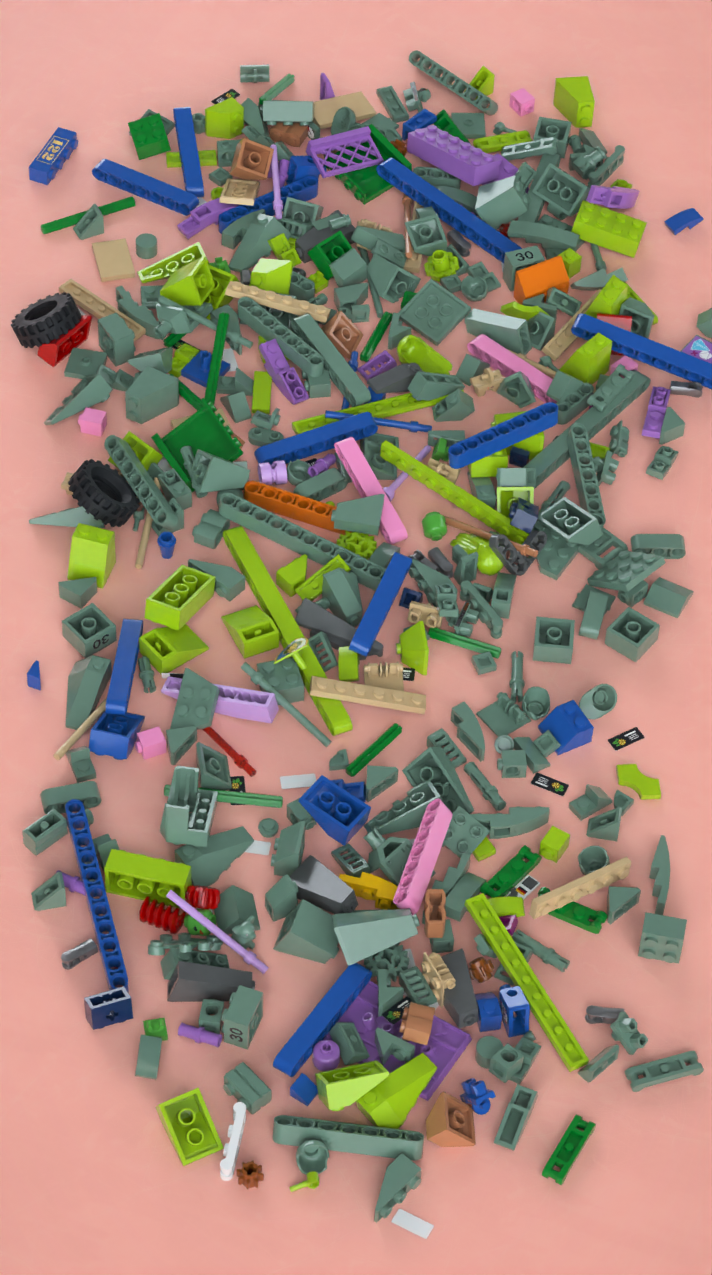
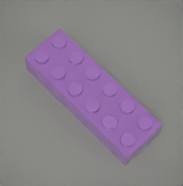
M429 125L426 128L416 129L408 133L407 152L460 180L476 186L498 179L499 159L483 152L479 148L473 147L470 143L464 142L458 137L448 134L447 131H442L435 125Z

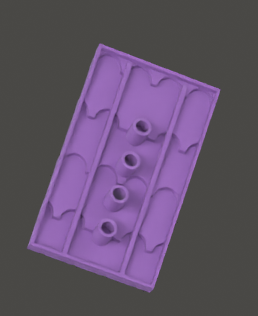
M369 981L338 1021L354 1023L370 1055L368 1059L357 1062L359 1064L376 1060L381 1063L375 1044V1030L377 1027L402 1039L403 1033L399 1032L403 1019L392 1024L383 1016H378V985L372 981ZM435 1015L427 1045L404 1040L415 1046L414 1058L424 1053L437 1066V1070L430 1082L419 1095V1097L427 1101L472 1040L470 1034ZM330 1033L323 1039L333 1041ZM391 1054L384 1067L390 1074L407 1062L400 1061Z

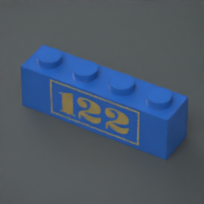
M58 127L29 166V179L48 185L55 178L59 169H62L64 162L70 158L73 150L77 148V133Z

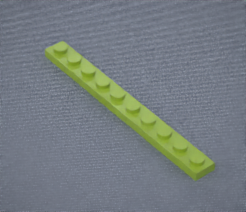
M412 393L335 412L354 415L370 412L375 418H386L434 406L448 395L430 401H419L412 397ZM325 414L292 422V429L298 435L339 420L325 418Z
M387 440L381 444L380 457L385 461L390 462L413 479L426 485L427 488L440 494L443 498L468 512L472 517L482 521L488 527L521 545L529 536V533L510 525L509 518Z
M484 893L465 900L464 905L515 986H520L530 1005L531 1012L569 1072L587 1065L589 1062L588 1057Z

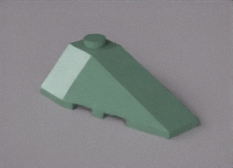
M92 655L75 662L68 676L65 724L67 728L77 730L94 712L112 675L110 659Z
M243 826L209 836L207 847H195L186 844L176 849L175 863H184L191 866L192 885L208 887L219 879L224 870L227 871L231 867V863L250 847L254 839Z

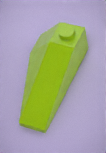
M197 242L137 273L142 283L168 279L174 271L200 257H206L200 242Z
M421 1053L391 1072L387 1078L356 1101L358 1109L376 1127L400 1128L407 1119L406 1116L411 1108H414L417 1103V1098L422 1090H425L436 1072L437 1066L424 1053Z

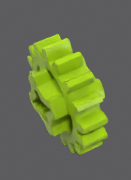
M345 531V535L340 534V539H337L336 544L368 560L376 550L377 542L374 541V536H369V534Z

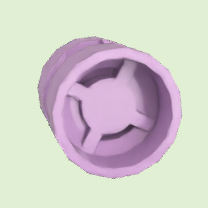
M274 461L272 465L269 462L259 463V482L272 486L274 482L276 485L287 484L285 461Z

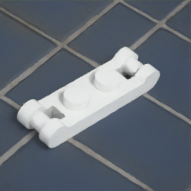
M237 1102L233 1106L234 1124H230L228 1129L230 1142L225 1143L223 1156L226 1158L220 1162V1177L224 1181L231 1180L235 1171L246 1122V1105L242 1102Z

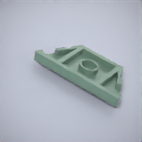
M185 668L170 729L195 726L198 730L211 726L220 692L219 688L192 670Z

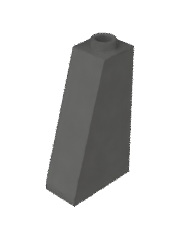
M336 210L332 214H330L333 215L338 213L342 217V213L339 210ZM352 224L349 227L344 226L331 231L330 227L321 230L313 227L295 241V250L300 260L305 264L312 261L307 253L317 244L338 231L342 232L349 244L355 243L351 240V236L356 228Z
M311 855L289 876L291 881H295L298 886L296 897L299 900L304 899L334 914L351 913L358 906L354 890Z
M459 949L441 956L456 980V986L453 989H444L443 1005L460 1029L478 1022V1005L464 951Z
M179 961L168 982L167 1001L203 1002V999L229 1001L231 994L237 991L239 985L255 989V981H252V972Z

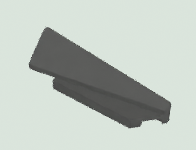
M304 598L295 618L299 626L311 629L310 637L321 631L326 633L332 648L339 650V647L350 646L357 630L352 625L307 598ZM375 640L367 656L377 655L382 657L383 645ZM359 654V660L366 659L365 656Z

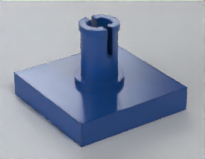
M201 350L181 370V376L206 388L212 358L211 353ZM223 360L219 376H224L230 370V364Z

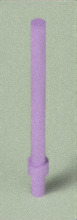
M273 144L270 146V148L274 149L271 160L274 191L273 209L275 210L276 219H282L283 201L280 194L277 146Z
M170 890L166 897L243 957L244 962L248 965L252 964L263 974L268 970L269 967L257 959L255 953L251 950L247 951L174 891Z

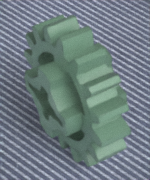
M395 944L365 958L364 965L365 968L372 971V977L377 976V981L378 969H387V977H391L396 982V977H399V973L408 969V952L403 951V945L397 947Z

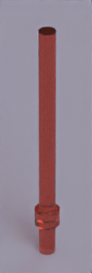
M211 726L202 729L234 760V764L240 769L245 770L251 777L256 774L257 771L248 763V760L242 754L239 755Z

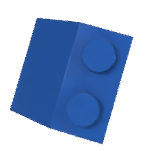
M574 700L557 706L538 725V729L542 734L549 730L561 746L555 750L557 755L592 742L594 727Z

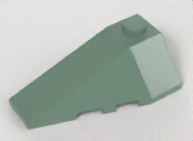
M259 213L250 224L228 265L230 270L237 272L248 270L257 264L258 259L264 255L266 257L271 255L272 249L268 240L282 233L289 240L292 237L291 233L274 216Z
M100 374L84 377L71 391L72 395L62 401L63 407L60 406L55 409L44 424L53 425L85 410L86 407L89 408L99 402L106 401L113 389Z
M83 506L29 520L30 524L77 527L78 523L98 528L105 527L100 519L95 520L92 514H87Z
M430 746L402 770L413 787L430 780L444 804L452 813L458 806L469 814L474 811L454 766L442 747Z
M427 780L407 792L408 796L401 802L396 800L392 803L393 807L389 811H382L366 823L364 827L368 833L376 827L381 835L420 827L428 804L435 799H440L442 802L443 800L431 781Z

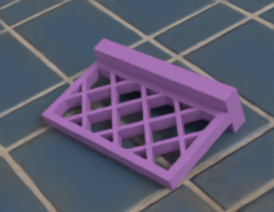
M368 126L310 140L306 148L307 155L312 157L323 178L378 165L384 161L370 136L371 130ZM368 142L370 147L367 148L360 144ZM349 146H352V147H354V148H356V149H355V151L353 152V151H350V150L345 149V148H346V147H349ZM338 150L341 153L338 156L336 154L331 153V151ZM357 150L367 152L366 156L357 154ZM343 153H345L352 157L350 160H348L341 156ZM317 154L326 155L325 159H321L317 157ZM369 154H372L376 156L377 159L372 160L367 157ZM328 157H331L337 161L334 164L326 160ZM355 157L363 162L358 164L353 162V159ZM339 161H341L345 164H348V166L341 167L338 166ZM326 165L333 169L325 172L323 166Z

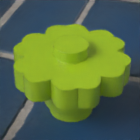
M443 250L434 251L427 258L428 262L424 264L426 275L431 276L432 280L440 282V278L456 274V270L460 268L458 258L453 256L452 252Z

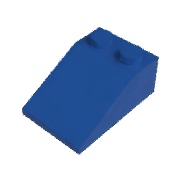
M105 710L91 729L89 740L90 752H94V754L99 756H112L117 760L127 759L133 750L137 740V733L141 730L145 716L128 712L126 716L106 714Z
M323 775L299 799L300 804L327 835L344 846L367 822L371 810L370 806Z

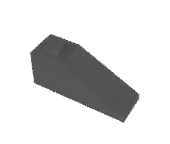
M416 363L401 364L369 379L367 384L376 394L409 391L407 388L417 371H423Z

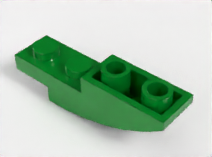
M444 109L436 115L437 121L434 122V125L437 128L447 131L448 134L458 137L464 142L470 143Z

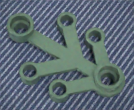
M179 933L178 940H174L172 935L162 934L160 935V940L150 941L148 954L155 956L164 955L165 949L171 947L179 948V952L184 953L191 952L195 947L200 951H216L221 949L223 941L215 935H208L206 939L191 938L190 933Z

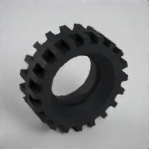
M56 293L54 296L49 295L45 299L37 300L38 302L28 305V308L22 309L21 313L15 316L16 319L11 321V327L24 348L28 346L33 348L36 345L39 347L44 343H50L53 339L57 340L60 338L59 336L67 334L69 329H73L75 324L80 322L81 313L70 293Z
M93 459L85 460L68 481L70 485L69 491L73 492V499H77V504L80 507L83 506L86 509L85 512L92 514L95 520L100 519L103 524L107 525L109 523L111 527L116 525L121 527L139 508L140 505L138 503L140 500L126 482L125 477H121L118 474L119 471L116 469L112 470L110 465H103L99 460L97 462Z

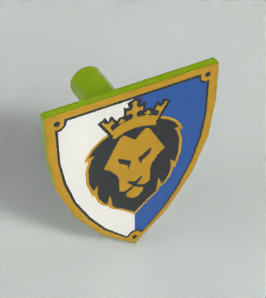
M306 637L295 639L279 653L274 664L292 656L301 671L306 669L308 666L304 662L302 654L303 649L309 644V639Z

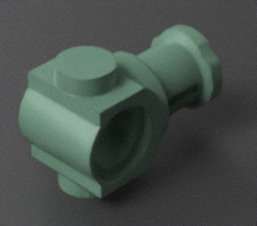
M597 146L596 150L589 156L581 155L574 160L572 168L583 179L587 180L589 173L595 172L596 164L602 159H606L607 156Z

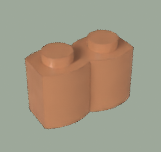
M277 123L276 126L270 128V138L276 142L282 141L293 147H300L308 136V126H300V123H293V126H284L283 123Z
M428 889L425 895L424 932L427 938H442L445 933L446 895L443 889Z
M410 1002L409 1007H404L403 1020L399 1032L403 1033L402 1039L427 1045L435 1008Z

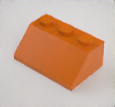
M559 255L516 271L513 297L519 304L522 305L523 300L545 294L544 302H546L547 291L551 287H555L566 294L568 293L570 280L562 257Z

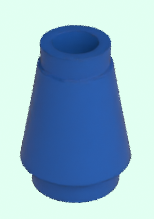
M163 532L159 535L157 542L162 557L170 559L173 556L176 538L171 532Z

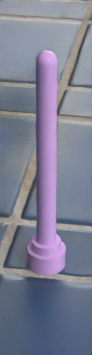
M426 445L415 459L421 462L431 451V447ZM404 471L389 487L383 488L390 502L394 498L395 490L409 476Z

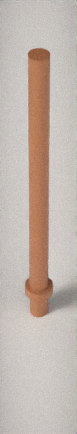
M404 194L402 204L404 205L405 224V222L411 221L412 199ZM405 227V254L407 258H411L412 244Z
M444 516L446 524L487 540L493 535L487 531ZM509 540L521 555L537 557L538 550L530 548L527 544L521 545Z

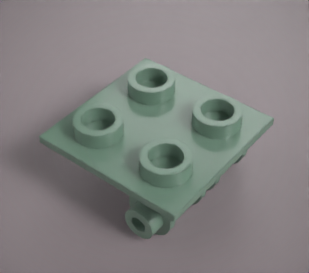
M503 692L497 694L498 700L476 713L498 737L509 735L531 722L526 713Z
M458 806L452 813V819L442 847L446 846L461 858L462 853L471 855L490 831L463 808Z

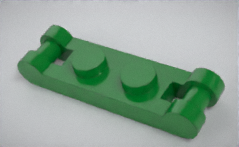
M524 845L515 857L481 886L480 892L491 898L504 897L540 863L542 857L537 853H532L531 849Z
M541 887L538 897L550 892V890L546 887ZM574 901L548 913L553 917L594 934H599L602 929L601 924L605 923L608 918L605 912L595 911Z
M575 1115L544 1167L543 1177L547 1179L550 1177L556 1180L555 1183L559 1185L564 1183L580 1152L593 1134L596 1127L595 1123L591 1121L588 1123L582 1120L583 1117ZM557 1166L561 1168L560 1172H558L553 1168Z

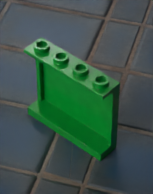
M370 124L368 126L371 130L370 136L383 160L385 161L390 157L394 158L412 171V164ZM368 142L360 144L367 148L370 147ZM349 146L345 149L354 152L356 148ZM358 149L356 153L366 156L367 152ZM338 151L334 154L339 156L341 152ZM343 153L341 157L350 160L352 156ZM369 154L367 157L372 160L377 159L376 156L372 154ZM328 157L326 161L335 164L337 160ZM355 157L353 159V162L358 164L363 162ZM339 161L338 166L347 167L348 164ZM378 165L335 175L336 179H340L345 188L351 190L355 198L364 205L394 187L378 175L376 170ZM326 166V168H327L328 170H329V169H330V170L333 169V168H331V167H329V166Z
M204 398L201 399L205 404L204 407L163 438L157 433L151 437L172 469H175L192 492L195 489L192 488L188 470L184 467V459L180 452L182 447L191 446L194 458L198 449L230 462L235 461L244 454L240 449L242 446L237 437L233 438L231 436L234 434L228 425H223L225 423L223 417L219 413L216 415V407L212 402L207 403Z

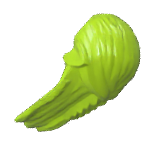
M410 334L399 341L397 354L401 364L416 363L423 372L450 375L449 371L452 370V364L427 345L420 337Z
M459 533L456 539H453L450 543L453 547L458 544L468 555L477 552V568L483 574L495 575L504 566L490 548L489 540L473 534Z

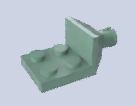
M205 302L201 306H183L205 318L213 310L212 304ZM158 303L156 311L160 324L153 329V334L158 339L163 340L168 333H191L200 323L187 317L183 308Z
M375 827L363 837L373 849L369 853L368 859L370 873L380 868L388 879L398 886L413 845L407 838L389 837L385 839ZM434 870L432 872L431 877L436 874Z

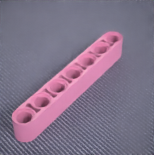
M480 334L467 344L468 351L473 356L489 363L490 367L494 370L499 369L503 376L508 377L521 371L528 377L535 397L544 403L553 402L556 404L558 402L546 395L553 381L552 378L484 334Z
M349 437L334 443L335 451L361 498L378 494L385 495L379 529L386 542L393 545L407 539V531L355 439Z
M440 799L431 801L425 810L393 898L394 904L399 909L410 908L412 915L416 914L420 909L453 815Z

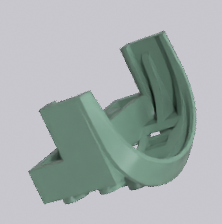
M176 766L174 769L168 801L165 803L160 825V833L166 842L176 845L187 844L195 847H207L217 806L218 791L198 789L199 768Z

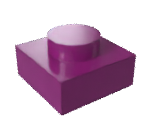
M516 915L499 917L510 936L513 935L518 924Z

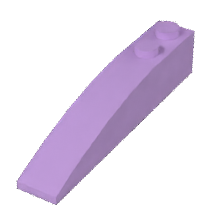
M168 676L161 692L178 699L182 678ZM214 684L220 690L215 713L272 724L279 710L274 693Z

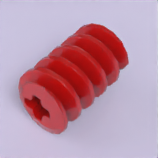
M147 896L139 912L141 922H147L148 925H155L156 928H162L163 931H170L171 934H176L183 926L186 912L184 911L179 915V908L172 912V905L164 909V902L157 906V899L150 903V897Z

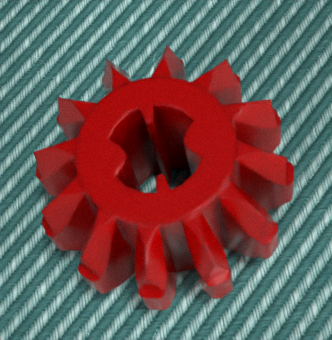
M190 885L187 887L185 901L195 908L213 910L218 908L220 903V891L212 887Z

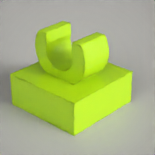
M319 270L308 277L315 284V294L328 287V280L323 277V273Z

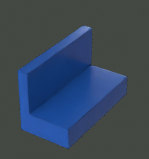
M426 109L417 113L403 123L402 140L408 139L409 132L432 125L437 121V116Z

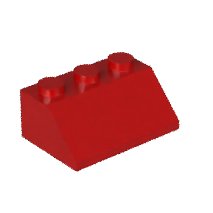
M81 315L80 322L75 324L73 329H69L67 334H62L59 336V339H53L50 343H44L39 346L38 356L52 367H55L72 352L73 348H77L88 339L92 316Z

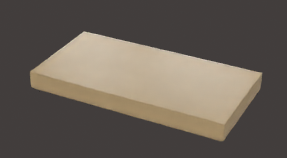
M361 91L313 102L315 104L314 123L320 129L331 127L334 115L342 107H348L353 110L356 121L372 118L377 113Z
M228 178L220 195V203L254 206L260 189V182Z

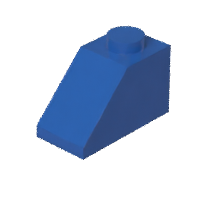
M492 992L475 994L478 1005L477 1023L479 1031L485 1032L501 1029L502 1012L498 998Z

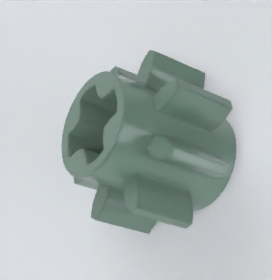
M201 113L192 115L195 133L201 134L205 132V116Z

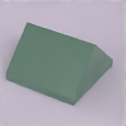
M198 742L196 744L197 768H199L200 787L216 790L231 789L232 784L227 756Z
M232 885L220 894V903L218 908L214 909L217 927L227 935L233 934V927L240 925L251 915H254L253 924L255 930H260L252 893Z

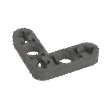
M534 530L522 545H529L530 548L538 550L539 554L547 542V535L544 531ZM495 533L489 539L490 548L513 575H523L536 558L521 555L503 534ZM509 550L510 557L506 559V552Z

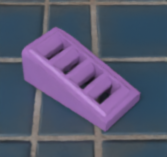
M321 73L320 100L335 97L329 79L325 73Z
M384 350L357 370L368 381L396 367L397 363Z

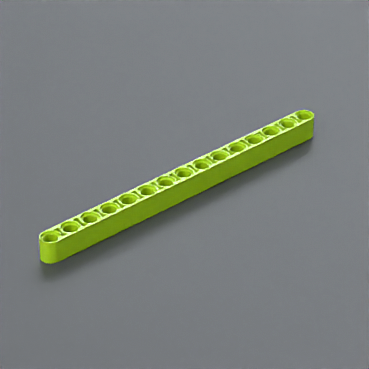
M237 526L224 530V541L240 571L245 576V580L263 612L273 620L279 630V641L283 648H286L295 639L304 637L244 528ZM308 644L303 649L302 658L308 667L302 671L299 668L304 686L310 695L311 677L327 678ZM310 695L332 736L353 729L351 719L340 700Z

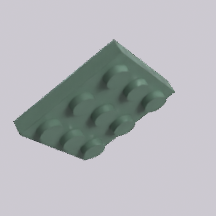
M430 279L399 313L400 320L438 346L471 311V307Z
M624 550L616 558L608 561L606 566L595 571L587 580L589 586L628 592L666 562L663 556Z

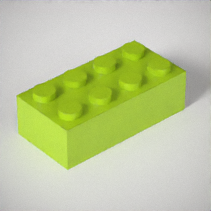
M583 200L571 232L580 235L581 240L634 258L647 222Z
M181 565L146 599L144 618L179 631L213 597L216 577Z
M111 849L104 868L107 893L144 900L149 896L150 902L157 899V904L164 902L166 906L172 905L175 908L180 907L166 897L168 892L172 890L182 899L186 900L187 887L192 885L191 866L184 863L167 861L162 858H152L143 854L129 853L124 850Z

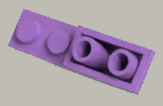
M591 185L586 201L604 205L608 208H632L636 203L639 190L616 186L611 188Z
M220 198L211 200L190 211L191 216L177 225L178 230L189 239L212 223L218 225L219 215L239 206V204L220 203Z
M276 339L260 344L259 349L266 361L264 366L281 393L293 405L308 400L309 396L294 367L290 368Z
M653 386L642 436L660 438L670 389Z

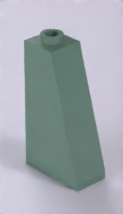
M474 308L464 318L467 332L476 337L484 334L504 348L517 354L526 355L532 349L525 319Z

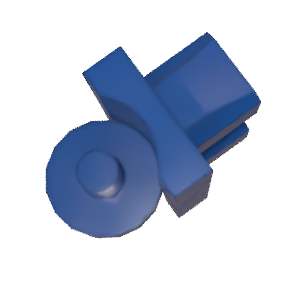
M474 1078L462 1082L461 1084L465 1092L460 1095L462 1102L472 1104V1109L475 1113L480 1115L486 1114L491 1106L488 1098L496 1097L494 1091L487 1089L484 1081L476 1082Z

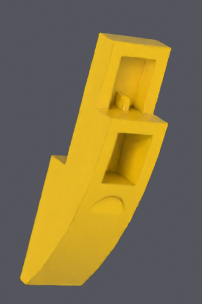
M362 872L360 878L340 873L339 878L354 890L355 895L366 900H374L375 908L381 910L399 909L393 902L398 887L395 884Z

